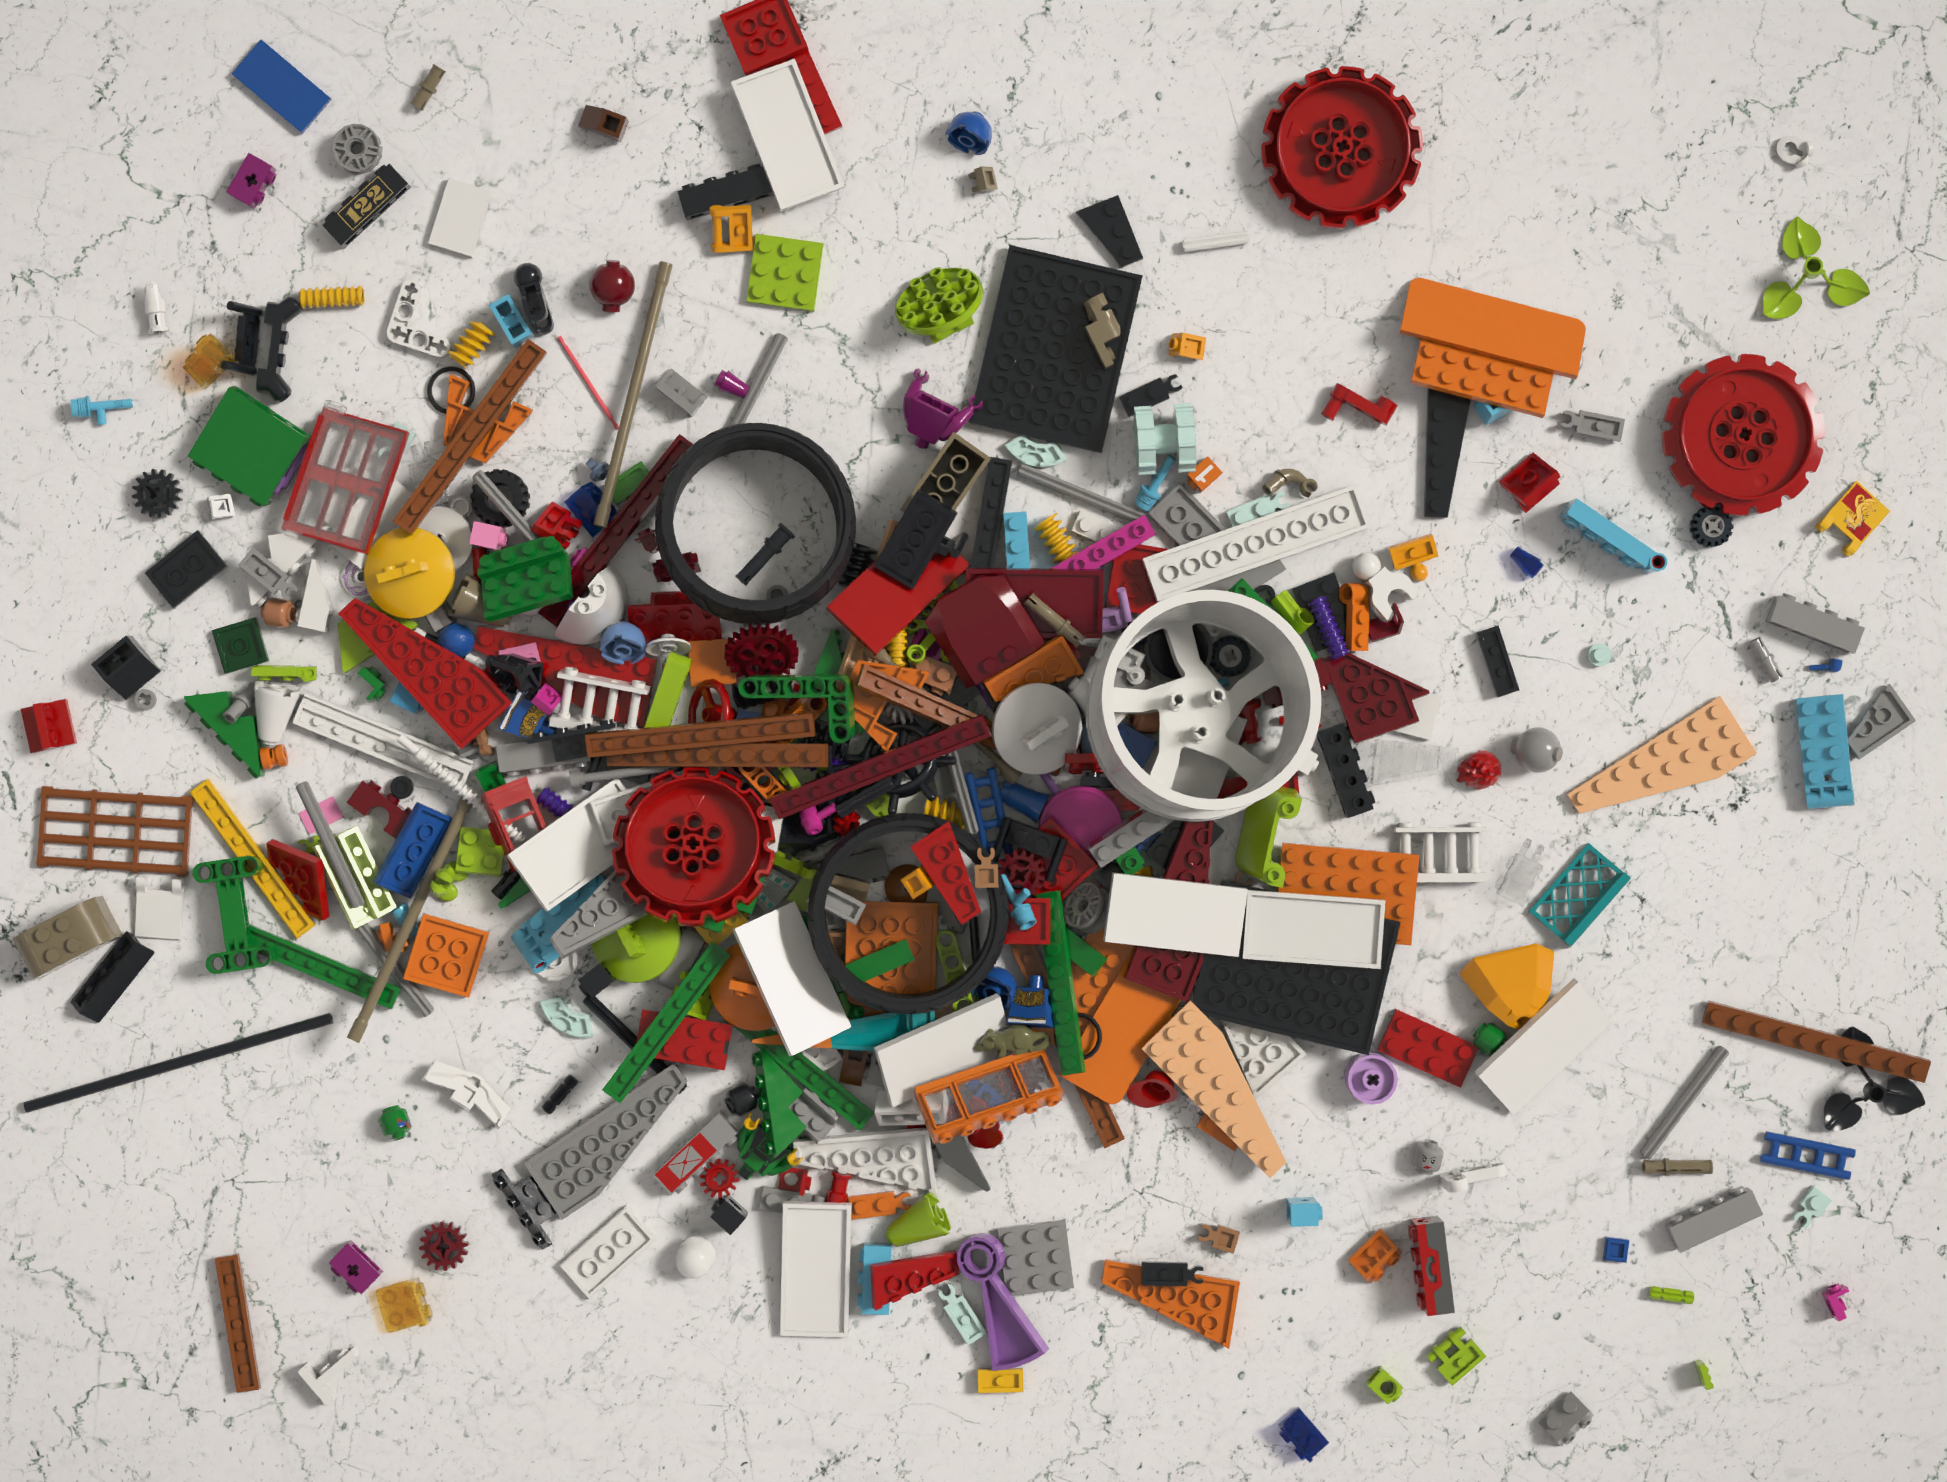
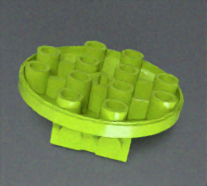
M936 267L930 273L910 281L909 286L903 291L896 303V318L905 331L915 335H929L935 344L951 334L974 324L971 316L982 302L983 286L978 276L969 269H942L941 267Z
M648 914L592 943L594 955L598 963L603 962L605 965L603 967H607L612 974L611 976L618 980L630 983H642L653 980L662 975L672 965L677 956L681 940L678 919L673 917L666 923Z

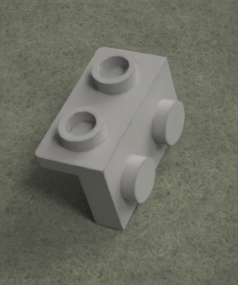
M1569 1392L1538 1423L1560 1446H1563L1574 1440L1575 1433L1580 1428L1584 1429L1591 1423V1418L1594 1414L1572 1392Z

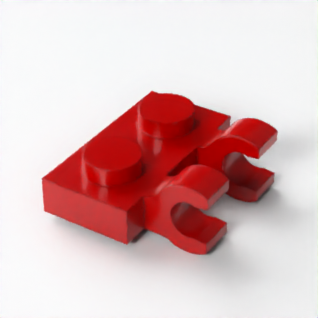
M551 502L533 524L531 531L540 537H555L566 550L570 542L565 539L570 541L572 538H576L583 522L570 517L572 512Z

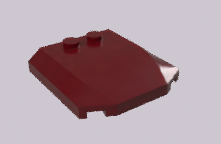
M1004 574L976 576L940 597L925 619L926 625L966 688L981 683L1033 653L1045 643L1044 638Z

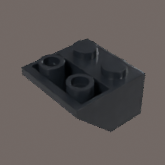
M128 635L123 637L91 664L102 679L125 700L129 699L161 672L160 668L135 638Z

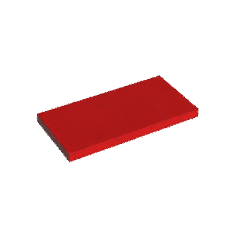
M949 552L946 556L934 553L914 589H911L874 567L875 561L826 607V610L876 656L966 571V567L969 568L970 564L961 555L953 558Z

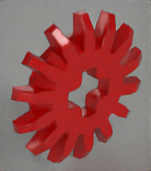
M717 1159V1165L709 1162L711 1168L707 1169L704 1167V1171L707 1173L706 1175H700V1178L705 1179V1182L700 1183V1186H707L703 1192L706 1194L712 1191L710 1195L712 1198L716 1193H718L719 1199L722 1198L723 1191L729 1196L728 1188L736 1190L732 1183L739 1182L738 1178H734V1176L738 1175V1170L732 1171L736 1165L733 1163L728 1167L729 1160L727 1159L724 1164H721L720 1159ZM719 1173L726 1177V1180H722L720 1185H718L717 1181H714V1178H717Z

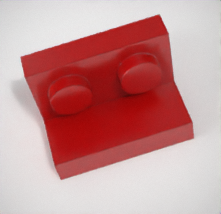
M1532 452L1504 476L1499 483L1502 488L1513 496L1520 509L1527 513L1560 484L1558 479L1561 476L1557 470Z
M67 699L37 703L30 707L21 708L30 753L77 743Z
M1027 898L1022 903L1031 905V910L1037 921L1033 927L1027 930H1021L1014 919L1011 918L1010 913L1014 908L1008 899L1009 921L1004 944L1024 946L1050 945L1051 899Z

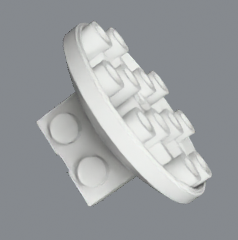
M1029 683L1014 689L1000 702L993 717L992 738L998 754L1008 765L1023 773L1039 775L1057 770L1065 764V754H1074L1081 740L1082 720L1077 705L1067 693L1050 684Z

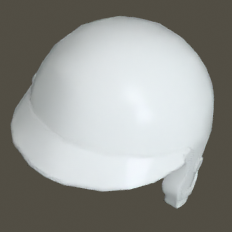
M693 1236L684 1240L679 1246L675 1258L678 1271L683 1276L691 1279L704 1276L715 1261L716 1255L713 1245L703 1237Z

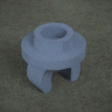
M591 457L585 463L592 470L590 479L592 481L604 480L607 476L609 464L607 462L598 464Z

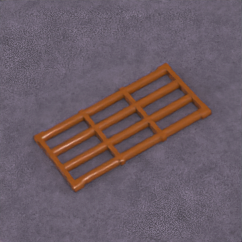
M42 786L36 865L37 867L61 866L87 868V870L132 871V873L136 874L138 872L165 873L188 877L191 818L194 799L192 796L182 795V797L143 795L141 792L127 794L98 792L97 789L83 791L54 789L53 786ZM48 797L91 800L90 814L47 811ZM97 801L136 803V817L97 814ZM143 804L185 806V820L142 817ZM47 820L89 823V836L46 834ZM96 823L135 826L134 839L95 837ZM141 826L184 829V842L140 840ZM45 843L88 845L87 859L44 856ZM94 846L132 848L133 862L94 860ZM140 849L183 852L182 866L139 863Z

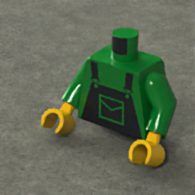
M752 1113L747 1115L744 1125L739 1131L737 1149L740 1152L738 1157L745 1162L738 1170L740 1176L747 1181L755 1171L762 1177L766 1174L774 1176L786 1172L804 1159V1156L801 1158L795 1156L798 1149L795 1148L791 1152V1149L786 1147L771 1161L765 1153V1143L767 1141L766 1134L763 1133L762 1125L759 1123L760 1118L757 1121H752L750 1119Z

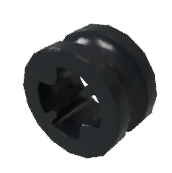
M1261 585L1256 588L1255 592L1259 594L1260 590L1264 591L1263 588L1268 589V594L1271 597L1269 600L1267 598L1265 600L1267 604L1272 603L1271 600L1275 598V591L1271 586Z

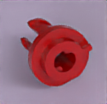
M1253 698L1248 701L1238 715L1247 719L1241 735L1242 744L1245 742L1253 744L1262 740V737L1259 735V723L1256 709L1261 706L1259 698Z

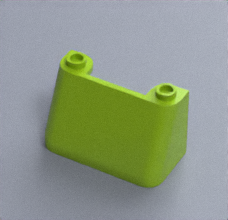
M1281 786L1275 792L1256 801L1245 809L1235 863L1240 871L1271 886L1283 888L1285 880L1284 868L1272 861L1271 853L1279 818L1292 819L1300 811L1302 798L1296 789Z

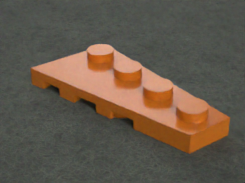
M1058 635L1033 653L984 680L983 683L993 700L999 702L1011 691L1022 685L1060 682L1068 677L1084 674L1063 635Z

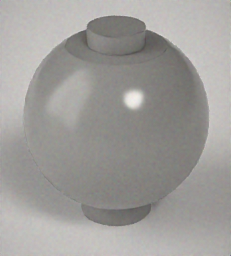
M1535 727L1528 729L1520 737L1515 736L1511 742V753L1515 754L1520 765L1530 772L1542 773L1552 769L1561 760L1563 755L1559 739L1552 731L1546 728Z

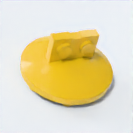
M398 528L381 536L371 547L365 561L364 579L371 598L382 610L399 618H420L435 612L448 599L455 581V565L445 543L433 533L417 528L411 536L403 529Z

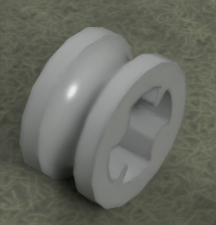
M142 689L136 693L134 701L138 708L150 710L156 705L157 698L152 691ZM143 694L151 696L149 705L140 703V699H143L141 698Z

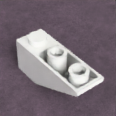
M312 559L311 564L308 563L306 566L305 577H308L307 583L301 589L300 599H303L302 607L297 609L295 620L298 622L297 626L328 633L333 609L320 562Z

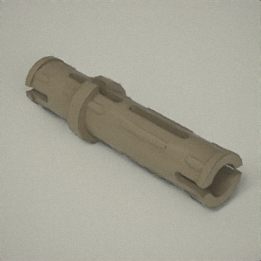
M1031 593L1028 598L1035 604L1029 599H1026L1023 603L1056 630V634L1059 636L1063 635L1075 648L1081 643L1074 636L1080 641L1085 639L1084 635L1070 625L1071 622L1068 619L1064 620L1034 593Z
M1663 1158V1160H1643L1642 1172L1643 1174H1663V1176H1669L1670 1174H1712L1713 1162L1712 1160H1669V1158Z

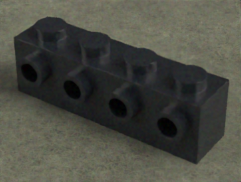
M1340 723L1318 731L1316 736L1345 818L1373 810L1372 804L1375 803L1372 791H1367L1365 782H1368L1364 769H1359L1357 761L1360 760V756L1356 747L1352 749L1350 743L1352 737L1348 727H1345L1344 723Z

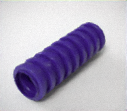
M1321 596L1310 601L1307 606L1311 607L1310 613L1314 614L1313 619L1317 621L1316 626L1320 627L1319 633L1323 634L1321 638L1322 640L1325 639L1326 643L1324 645L1329 648L1327 652L1332 655L1330 658L1335 660L1348 654L1350 650L1345 647L1347 643L1343 642L1342 639L1344 637L1340 635L1341 630L1337 629L1338 623L1334 622L1335 616L1331 615L1333 611L1328 608L1330 605L1325 601L1327 599L1326 596Z
M549 787L544 788L536 802L538 805L542 804L543 809L547 808L549 813L553 812L554 817H562L573 809V804H567L566 799L564 801L561 799L562 796H556V792H551Z

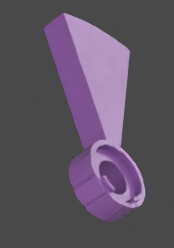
M978 1233L970 1236L961 1244L957 1252V1264L963 1275L973 1281L981 1282L992 1371L1018 1367L1037 1359L1050 1348L997 1275L1005 1263L1003 1245L990 1234ZM979 1248L987 1253L989 1257L987 1267H980L972 1260L973 1249Z

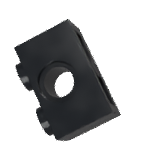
M603 962L599 963L578 980L581 983L578 987L586 997L588 995L591 998L595 997L616 980L614 976H611L612 974L607 967H603L605 966Z
M729 1195L718 1199L712 1205L711 1210L713 1212L710 1217L731 1235L746 1219L749 1212Z

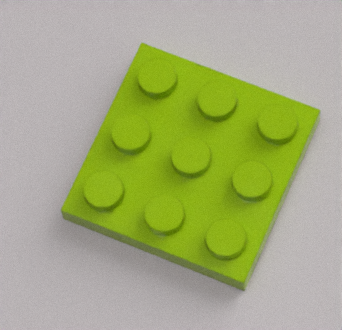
M756 234L746 301L748 303L814 312L824 243Z

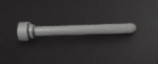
M638 766L586 774L579 772V770L569 771L571 788L577 789L587 782L662 773L670 770L676 771L679 769V766Z

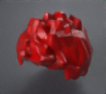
M1478 750L1474 754L1469 755V758L1464 759L1460 766L1455 769L1456 772H1459L1456 781L1459 783L1465 782L1466 786H1471L1478 790L1494 785L1501 775L1499 759L1491 752Z

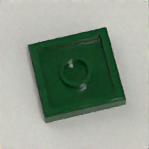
M257 617L212 630L224 674L270 661Z

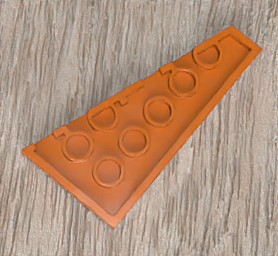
M1105 1259L1101 1280L1103 1284L1229 1349L1240 1285L1239 1280L1195 1273L1194 1276L1196 1278H1203V1283L1196 1284L1192 1280H1187V1286L1141 1285V1265Z

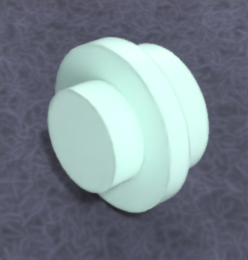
M1604 644L1593 645L1588 652L1589 661L1595 666L1606 665L1611 659L1609 647Z

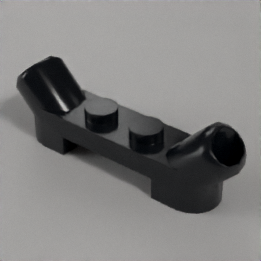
M288 296L280 303L267 302L264 323L272 326L267 369L258 368L256 380L257 392L269 393L273 400L279 403L286 400L292 393L291 388L280 375L281 367L284 368L286 362V355L283 354L284 345H287L289 338L286 325L302 312V307L292 296Z

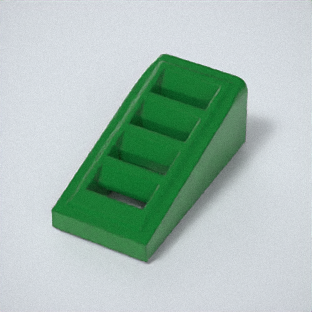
M522 877L498 903L501 909L531 891Z

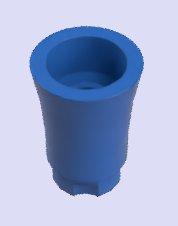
M1007 780L1000 791L1002 802L1006 806L1022 813L1036 824L1050 797L1049 794L1035 791L1016 782L1015 784H1010Z

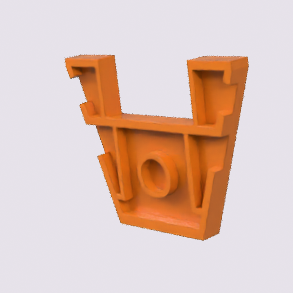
M452 374L449 376L443 445L448 447L474 412L473 409L461 405L470 382ZM513 401L504 423L497 420L471 455V458L487 464L531 415L533 410Z
M858 660L849 676L853 680L855 720L885 751H888L897 733L876 722L887 701L855 687L861 666L866 664L919 689L922 688L929 672ZM839 703L846 710L845 706Z

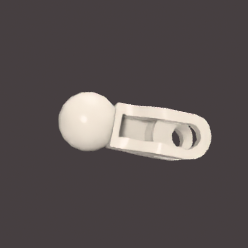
M1364 552L1357 555L1352 565L1353 572L1356 577L1366 581L1364 584L1369 588L1370 610L1382 622H1389L1394 615L1388 603L1390 592H1397L1406 600H1414L1418 597L1419 591L1407 575L1392 573L1386 567L1381 569L1379 558L1374 554Z

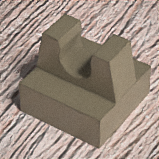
M979 167L968 174L969 179H976L978 184L972 187V192H991L998 189L993 167Z

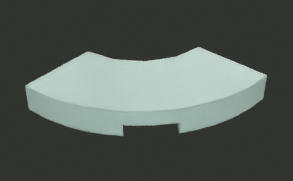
M1020 435L1004 445L1006 450L1015 459L1029 466L1052 467L1066 461L1055 442L1037 444L1026 436Z
M563 996L539 1001L545 1017L560 1031L580 1038L594 1036L590 1015L572 1011L566 1005Z

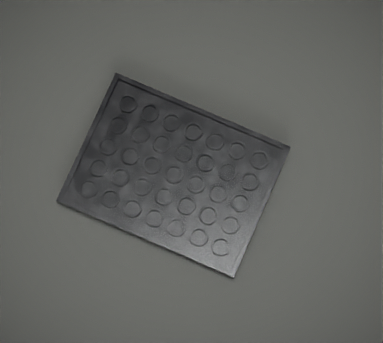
M1009 245L975 393L976 399L973 402L974 406H978L983 401V407L979 411H973L974 414L969 419V423L1102 454L1143 275ZM1101 293L1104 294L1108 302L1102 308V311L1111 309L1120 326V337L1105 344L1106 348L1110 346L1116 358L1112 360L1114 365L1106 370L1085 331V327L1092 324V321L1089 322L1087 311L1083 304L1085 301Z
M1224 879L1221 880L1220 884L1247 888L1248 890L1270 891ZM1246 907L1239 957L1204 953V961L1200 969L1193 1003L1207 1017L1369 1055L1401 922L1384 918L1381 969L1243 959Z

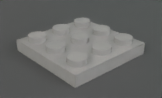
M1065 1219L998 1228L999 1241L1003 1245L1005 1252V1263L1003 1265L1004 1282L1012 1296L1074 1288Z

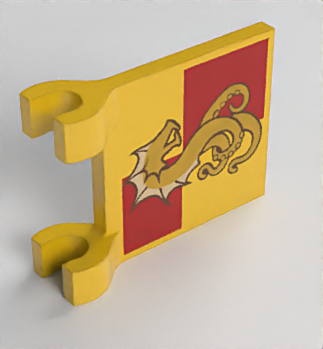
M1855 481L1814 527L1823 532L1831 524H1834L1851 540L1842 549V552L1849 557L1854 555L1865 539L1890 511L1858 481Z

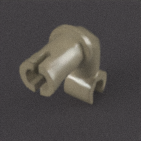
M1277 469L1274 472L1275 475L1262 486L1263 491L1268 496H1272L1283 485L1294 482L1300 486L1301 494L1308 498L1312 492L1307 487H1310L1314 492L1318 488L1317 482L1314 479H1307L1295 469Z

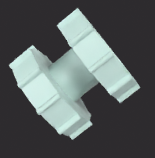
M1191 403L1174 404L1173 424L1154 425L1151 406L1134 407V441L1138 475L1156 474V455L1174 453L1178 473L1196 472V436Z

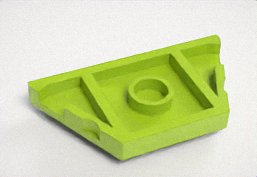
M374 601L367 604L412 630L419 626L417 622L411 619L399 618L385 612ZM342 620L337 625L342 669L344 673H347L375 654L352 628Z

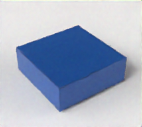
M1605 1236L1603 1259L1627 1263L1629 1240Z

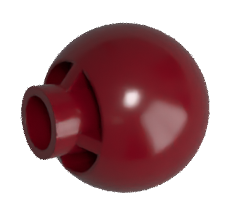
M606 260V264L599 265L593 271L590 277L589 288L593 298L602 304V311L620 312V306L627 303L633 296L635 280L631 271L626 266L621 265L620 261Z

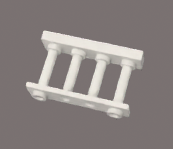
M565 667V669H561L558 672L557 678L565 679L560 711L552 714L549 726L557 728L568 727V730L572 731L577 730V725L590 723L591 727L600 726L599 721H595L591 717L596 685L610 688L604 720L613 719V723H616L614 716L619 690L632 692L627 724L598 732L638 728L636 722L641 694L647 695L651 686L645 685L646 683L640 680L627 682L580 673L578 669L573 667ZM574 681L587 683L583 713L580 717L571 716V713H569Z
M1468 822L1467 827H1413V823H1399V827H1393V832H1401V853H1411L1410 832H1424V868H1422V872H1418L1417 882H1487V873L1481 872V868H1479V832H1487V827H1481L1480 822ZM1433 832H1447V868H1445V872H1436V868H1433ZM1456 832H1469L1470 868H1467V872H1458V868H1456Z

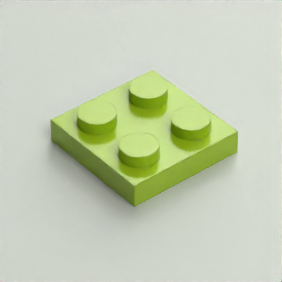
M461 827L456 873L502 877L504 851L501 845H495L489 829Z

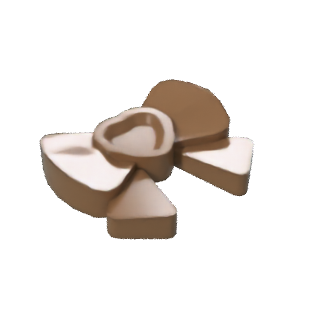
M484 729L476 737L477 741L473 742L474 746L479 745V751L483 756L494 755L495 747L488 745L487 736H490V734Z

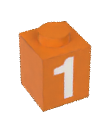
M1207 456L1196 466V472H1189L1186 475L1189 479L1186 482L1195 492L1197 490L1202 492L1223 472Z

